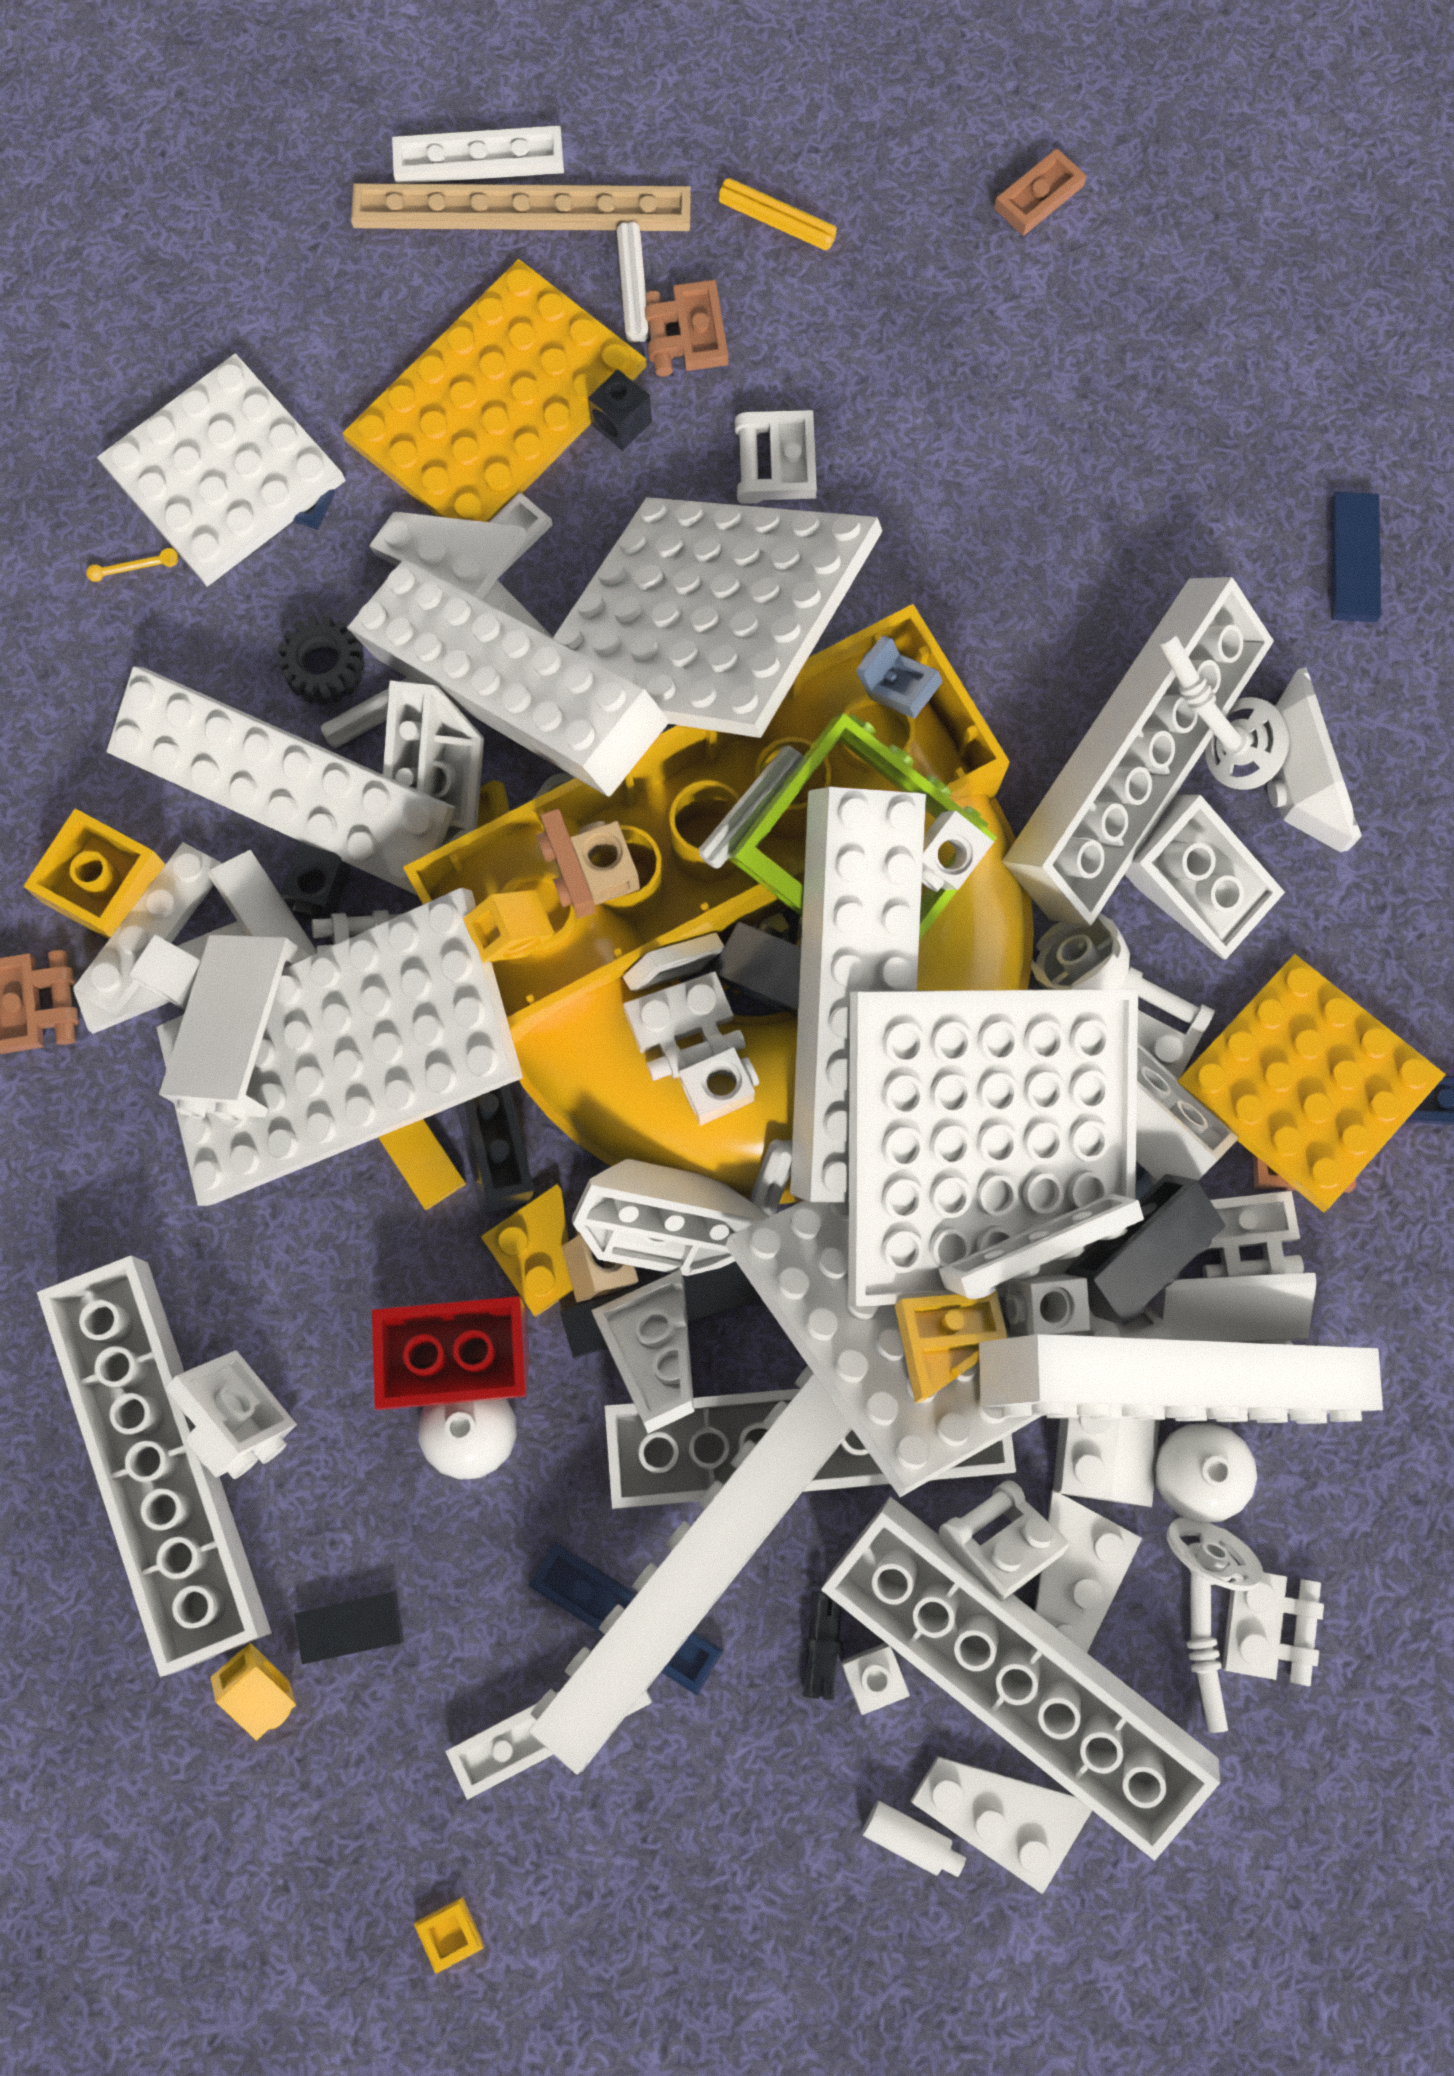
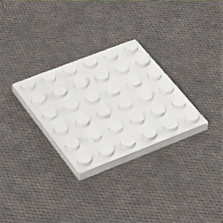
M646 497L552 639L644 688L669 720L668 724L761 738L881 535L882 529L878 517Z
M1137 989L850 992L848 1303L856 1307L897 1304L901 1299L957 1294L944 1288L939 1273L940 1268L1109 1194L1114 1193L1135 1199ZM1096 1241L1083 1246L1084 1251L1078 1256L1064 1260L1053 1259L1040 1265V1271L1030 1277L1066 1274L1065 1271ZM1008 1280L995 1285L998 1298L1006 1297L1008 1294Z
M804 1200L729 1236L725 1247L899 1497L1043 1416L1002 1417V1407H981L979 1362L925 1401L915 1403L895 1310L896 1304L856 1307L848 1303L849 1202H809ZM1047 1295L1040 1302L1041 1316L1048 1308ZM1006 1297L999 1298L1008 1338L1028 1336L1011 1331V1325L1006 1317L1004 1308ZM1090 1309V1330L1052 1334L1121 1338L1119 1335L1120 1331L1113 1322L1095 1317Z

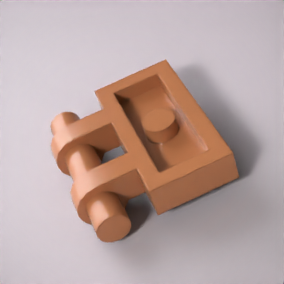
M716 280L673 285L674 301L662 302L661 294L658 291H650L645 294V317L648 321L651 339L647 348L649 359L655 364V371L658 376L670 375L673 372L671 360L679 356L684 357L686 371L728 365V350ZM678 322L680 335L667 337L666 326L668 323Z
M56 950L49 952V968L37 970L36 958L30 953L0 958V1054L44 1047L43 1029L55 1028L57 1044L67 1045L76 1042L74 1026L79 1024L77 1008L72 1007L70 987L75 984L73 968L68 966L66 951ZM51 988L52 1009L41 1010L39 989Z

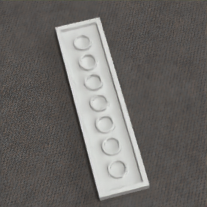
M133 666L106 751L309 846L334 852L342 858V861L414 894L416 892L403 866L442 847L456 808L144 667Z

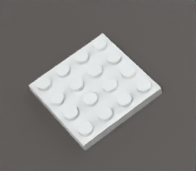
M236 353L97 457L106 471L207 587L293 522L295 515L299 512H306L318 502L320 496L328 490L336 489L345 482L344 476L338 467Z

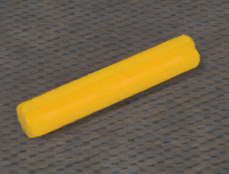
M727 178L720 188V203L816 247L829 250L835 240L837 230L835 225L747 185Z

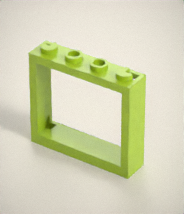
M842 713L832 718L727 858L803 917L804 885L759 851L757 847L838 740L902 792L926 794L925 810L937 819L942 812L956 810L991 840L995 841L997 836L986 828L988 823L980 817L981 813L969 806L962 809L949 798L952 791L943 782L931 775H928L925 779L911 767L914 761L906 752L892 744L887 748L873 737L876 730L869 722H862L854 714H851L849 717ZM956 852L953 854V856L950 858V860L947 862L944 868L947 869L950 866H952L956 858ZM928 888L923 894L920 904L919 941L957 890H944L940 888L936 892Z

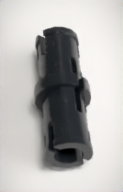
M812 1591L813 1600L809 1638L805 1637L803 1648L808 1649L802 1696L814 1699L823 1697L824 1700H834L837 1653H843V1642L839 1641L842 1606L826 1593Z

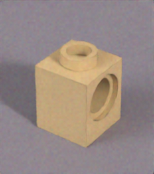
M604 821L594 822L582 827L578 831L579 835L570 837L594 905L640 889L638 873L618 821L606 824ZM601 851H609L617 856L616 861L608 867L601 868L591 863L592 857Z
M575 1230L577 1236L561 1246L576 1302L615 1294L638 1282L634 1266L604 1261V1268L598 1266L593 1259L592 1250L577 1230Z

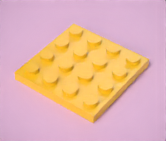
M1294 954L1177 1082L1239 1137L1237 1140L1325 1213L1446 1074Z

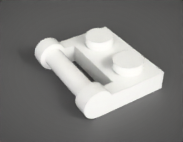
M813 410L745 412L738 414L735 417V433L740 438L741 482L737 485L738 501L746 504L760 503L762 500L815 499L817 487ZM760 433H770L771 479H758L757 435Z
M1130 967L1128 976L1120 989H1137L1139 998L1190 1024L1186 1033L1183 1034L1138 1010L1137 1042L1172 1075L1179 1079L1201 1036L1209 1025L1215 1010L1203 1004L1197 1007L1143 979L1142 972Z
M1011 1480L1004 1481L993 1490L992 1497L962 1518H951L939 1528V1537L944 1546L1001 1601L1060 1558L1070 1544L1059 1531L1025 1501L1023 1490L1017 1483ZM1002 1514H1005L1013 1522L981 1546L972 1538V1535Z

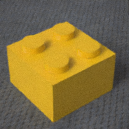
M75 808L23 887L46 906L109 940L166 864L153 850Z

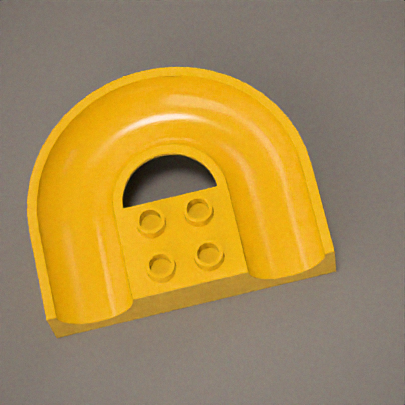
M914 604L807 658L761 738L677 725L659 734L610 797L574 778L403 866L422 905L459 888L472 890L476 907L491 894L536 890L555 934L526 957L491 962L523 1078L519 1079V1082L543 1113L577 1145L606 1165L612 1167L625 1159H632L694 1172L724 1182L740 1195L750 1200L769 1144L775 1139L783 1142L788 1139L793 1141L798 1017L786 1012L767 1016H741L733 1014L731 1022L717 1026L722 1035L736 1030L741 1031L746 1048L738 1050L736 1053L740 1060L746 1057L749 1058L758 1077L759 1085L753 1087L755 1091L754 1102L700 1126L681 1087L679 1077L672 1079L669 1075L652 1081L646 1062L663 1057L658 1047L640 1054L623 1011L624 1003L681 984V982L675 979L635 992V990L631 991L623 976L650 951L717 933L724 944L729 940L738 921L752 927L780 911L782 913L790 909L789 906L729 859L717 869L708 865L699 856V848L784 746H791L804 757L832 718L842 713L849 717L851 714H854L862 722H869L876 730L873 737L887 748L892 744L906 752L914 761L911 767L925 779L928 775H931L943 782L952 791L949 798L962 809L969 806L981 813L980 817L988 823L986 828L997 836L994 843L919 941L916 991L1028 990L1032 969L1034 939L1031 896L1002 863V860L1016 839L996 799V794L1010 761ZM883 635L893 639L900 655L938 670L943 681L915 719L871 700L857 674V668L861 664L863 657L868 651L872 650ZM839 740L757 847L759 851L803 885L808 791L826 787L902 792ZM559 809L570 837L579 835L578 831L588 824L598 821L610 824L618 821L638 873L640 889L594 905L596 913L577 919L572 904L562 907L553 879L560 877L561 874L556 861L546 862L536 836V834L544 832L540 815ZM926 810L924 835L936 821V818ZM948 841L943 842L938 849V860L943 867L955 853L953 845ZM601 851L592 857L591 863L601 868L608 867L616 861L617 856L609 851ZM921 883V897L928 889L923 883ZM697 1033L676 1041V1044L680 1050L704 1041L701 1033ZM724 1074L713 1076L707 1083L708 1089L713 1094L719 1096L728 1095L736 1086L733 1079ZM790 1176L779 1204L795 1202L794 1196L790 1194Z

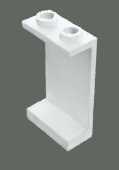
M209 935L159 1095L177 1105L175 1110L178 1113L192 1118L203 1119L206 1113H214L220 1118L235 1122H242L245 1116L265 1118L268 1108L245 1094L284 968L310 957V955L286 937Z

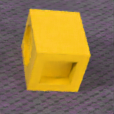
M536 890L491 894L462 918L472 941L478 948L482 963L526 957L555 934Z
M251 1643L247 1644L210 1677L215 1702L255 1740L260 1738L267 1730L280 1726L289 1716L291 1709L296 1706L289 1680Z

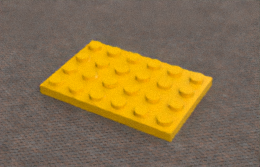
M518 259L342 434L344 440L436 516L489 522L519 492L522 494L591 424L587 398L617 369L633 381L647 367L646 358Z

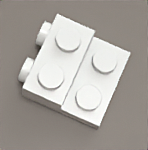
M237 1350L176 1375L165 1387L177 1402L182 1413L188 1416L196 1426L185 1440L197 1454L200 1462L210 1470L215 1478L228 1472L233 1479H236L254 1466L258 1459L262 1464L269 1462L286 1447L287 1444L283 1438L297 1425Z

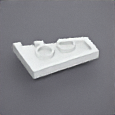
M393 512L369 546L375 555L391 564L398 566L403 559H406L482 601L528 536L523 526Z
M681 1270L591 1310L647 1433L693 1413L694 1400L685 1285Z
M1052 1489L1050 1492L1047 1521L1070 1544L1060 1558L1040 1572L1034 1611L1087 1653L1142 1538L1068 1497L1055 1493V1490Z
M940 1756L936 1757L910 1800L911 1803L1041 1894L1045 1892L1092 1812L1087 1805L1073 1795Z

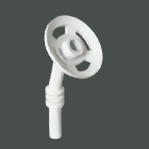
M1171 632L1161 637L1158 643L1181 683L1179 686L1180 693L1184 695L1183 698L1191 712H1197L1214 733L1205 748L1207 765L1214 777L1222 784L1240 790L1257 788L1272 779L1282 767L1289 748V729L1281 711L1266 700L1246 697L1236 700L1227 715L1224 716L1214 703L1216 696L1211 691L1210 685L1206 683L1205 676L1196 672L1177 635ZM1254 709L1248 720L1238 719L1231 723L1227 720V717L1236 711ZM1269 721L1273 733L1271 752L1266 751L1268 734L1264 723ZM1216 737H1217V740H1216V750H1217L1218 757H1219V759L1221 760V761L1219 762V764H1218V762H1217V759H1216V756H1215V751H1214V744H1215V738H1216ZM1254 761L1260 767L1256 772L1247 776H1232L1234 765L1243 766Z
M1185 1517L1178 1518L1170 1524L1167 1530V1541L1175 1555L1191 1572V1640L1187 1642V1648L1193 1649V1652L1189 1653V1660L1195 1661V1664L1191 1665V1671L1196 1672L1198 1676L1208 1733L1228 1731L1217 1672V1670L1222 1668L1221 1662L1215 1661V1658L1219 1657L1220 1654L1219 1650L1213 1649L1217 1645V1639L1211 1637V1585L1216 1584L1238 1591L1252 1590L1262 1580L1263 1568L1253 1551L1227 1530L1219 1528L1210 1522L1200 1523ZM1187 1535L1197 1536L1200 1538V1543H1192L1187 1546L1180 1537ZM1234 1558L1241 1564L1240 1566H1238ZM1231 1578L1244 1580L1242 1582H1227Z

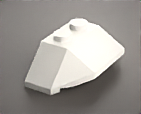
M1307 667L1298 669L1275 705L1285 717L1288 725L1289 748L1282 767L1268 782V797L1274 808L1279 807L1282 819L1285 822L1339 852L1347 851L1362 835L1353 814L1348 792ZM1267 721L1264 724L1268 734L1266 751L1271 752L1273 733L1271 725Z
M390 681L383 775L456 807L442 844L444 846L477 829L484 737L437 685Z
M625 1159L589 1179L571 1219L576 1230L580 1232L587 1245L599 1260L669 1273L681 1270L682 1275L689 1276L718 1269L734 1262L735 1259L725 1247L729 1236L770 1217V1215L724 1182L694 1172Z

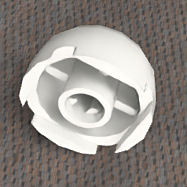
M1099 913L1091 926L1059 922L1053 925L1039 940L1036 947L1040 954L1037 957V962L1035 963L1032 959L1031 964L1035 978L1044 990L1120 989L1128 976L1130 952L1115 923Z
M507 1399L424 1406L418 1421V1442L426 1460L440 1473L460 1480L482 1478L496 1470L510 1456L517 1437L516 1416Z
M1210 1422L1187 1424L1170 1433L1158 1448L1155 1465L1156 1487L1165 1504L1180 1517L1200 1523L1221 1522L1239 1513L1252 1498L1257 1482L1255 1458L1246 1442L1232 1430Z

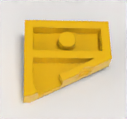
M558 1184L481 1236L535 1317L573 1291L561 1246L569 1242V1236L566 1226L563 1192Z
M997 1291L978 1299H968L959 1294L901 1299L895 1305L915 1403L925 1401L979 1362V1342L1008 1338Z

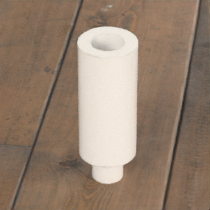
M879 1800L874 1804L862 1831V1836L936 1876L943 1869L958 1877L966 1861V1857L951 1850V1839Z

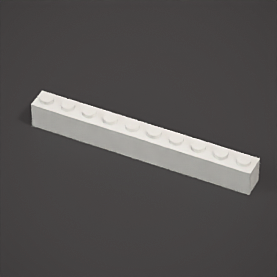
M809 1366L804 1369L796 1380L795 1384L801 1390L789 1405L780 1400L764 1420L763 1424L769 1430L756 1445L751 1440H748L734 1457L731 1465L737 1470L726 1484L723 1485L717 1480L702 1497L698 1505L704 1511L694 1524L690 1526L684 1521L667 1541L665 1546L671 1550V1553L659 1568L651 1562L637 1578L632 1588L638 1594L627 1608L624 1609L618 1604L605 1618L599 1627V1630L605 1635L592 1652L584 1646L565 1669V1672L571 1678L557 1694L550 1689L530 1713L537 1721L528 1732L576 1775L585 1769L852 1430Z

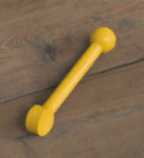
M166 548L161 551L159 556L105 567L92 564L86 569V575L89 580L98 582L106 575L160 564L172 567L178 563L179 557L174 549Z

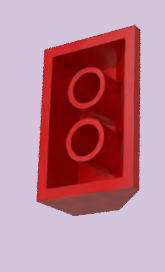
M520 1296L372 1309L375 1410L527 1397L529 1369L527 1308Z

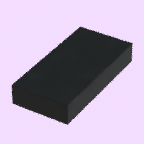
M396 1591L294 1613L302 1665L404 1642Z

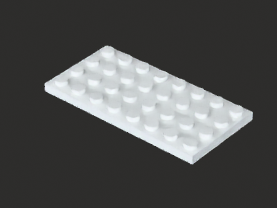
M465 888L454 890L283 969L245 1094L268 1108L266 1117L245 1116L242 1122H235L220 1118L214 1113H206L203 1119L182 1115L176 1111L198 1206L216 1204L523 1078L492 963H482L478 948L472 941L462 919L476 907L472 890ZM184 1015L157 1027L166 1070Z

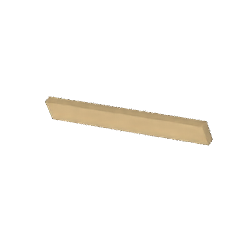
M353 183L351 222L353 228L617 230L621 223L635 222L639 225L640 231H690L691 186Z

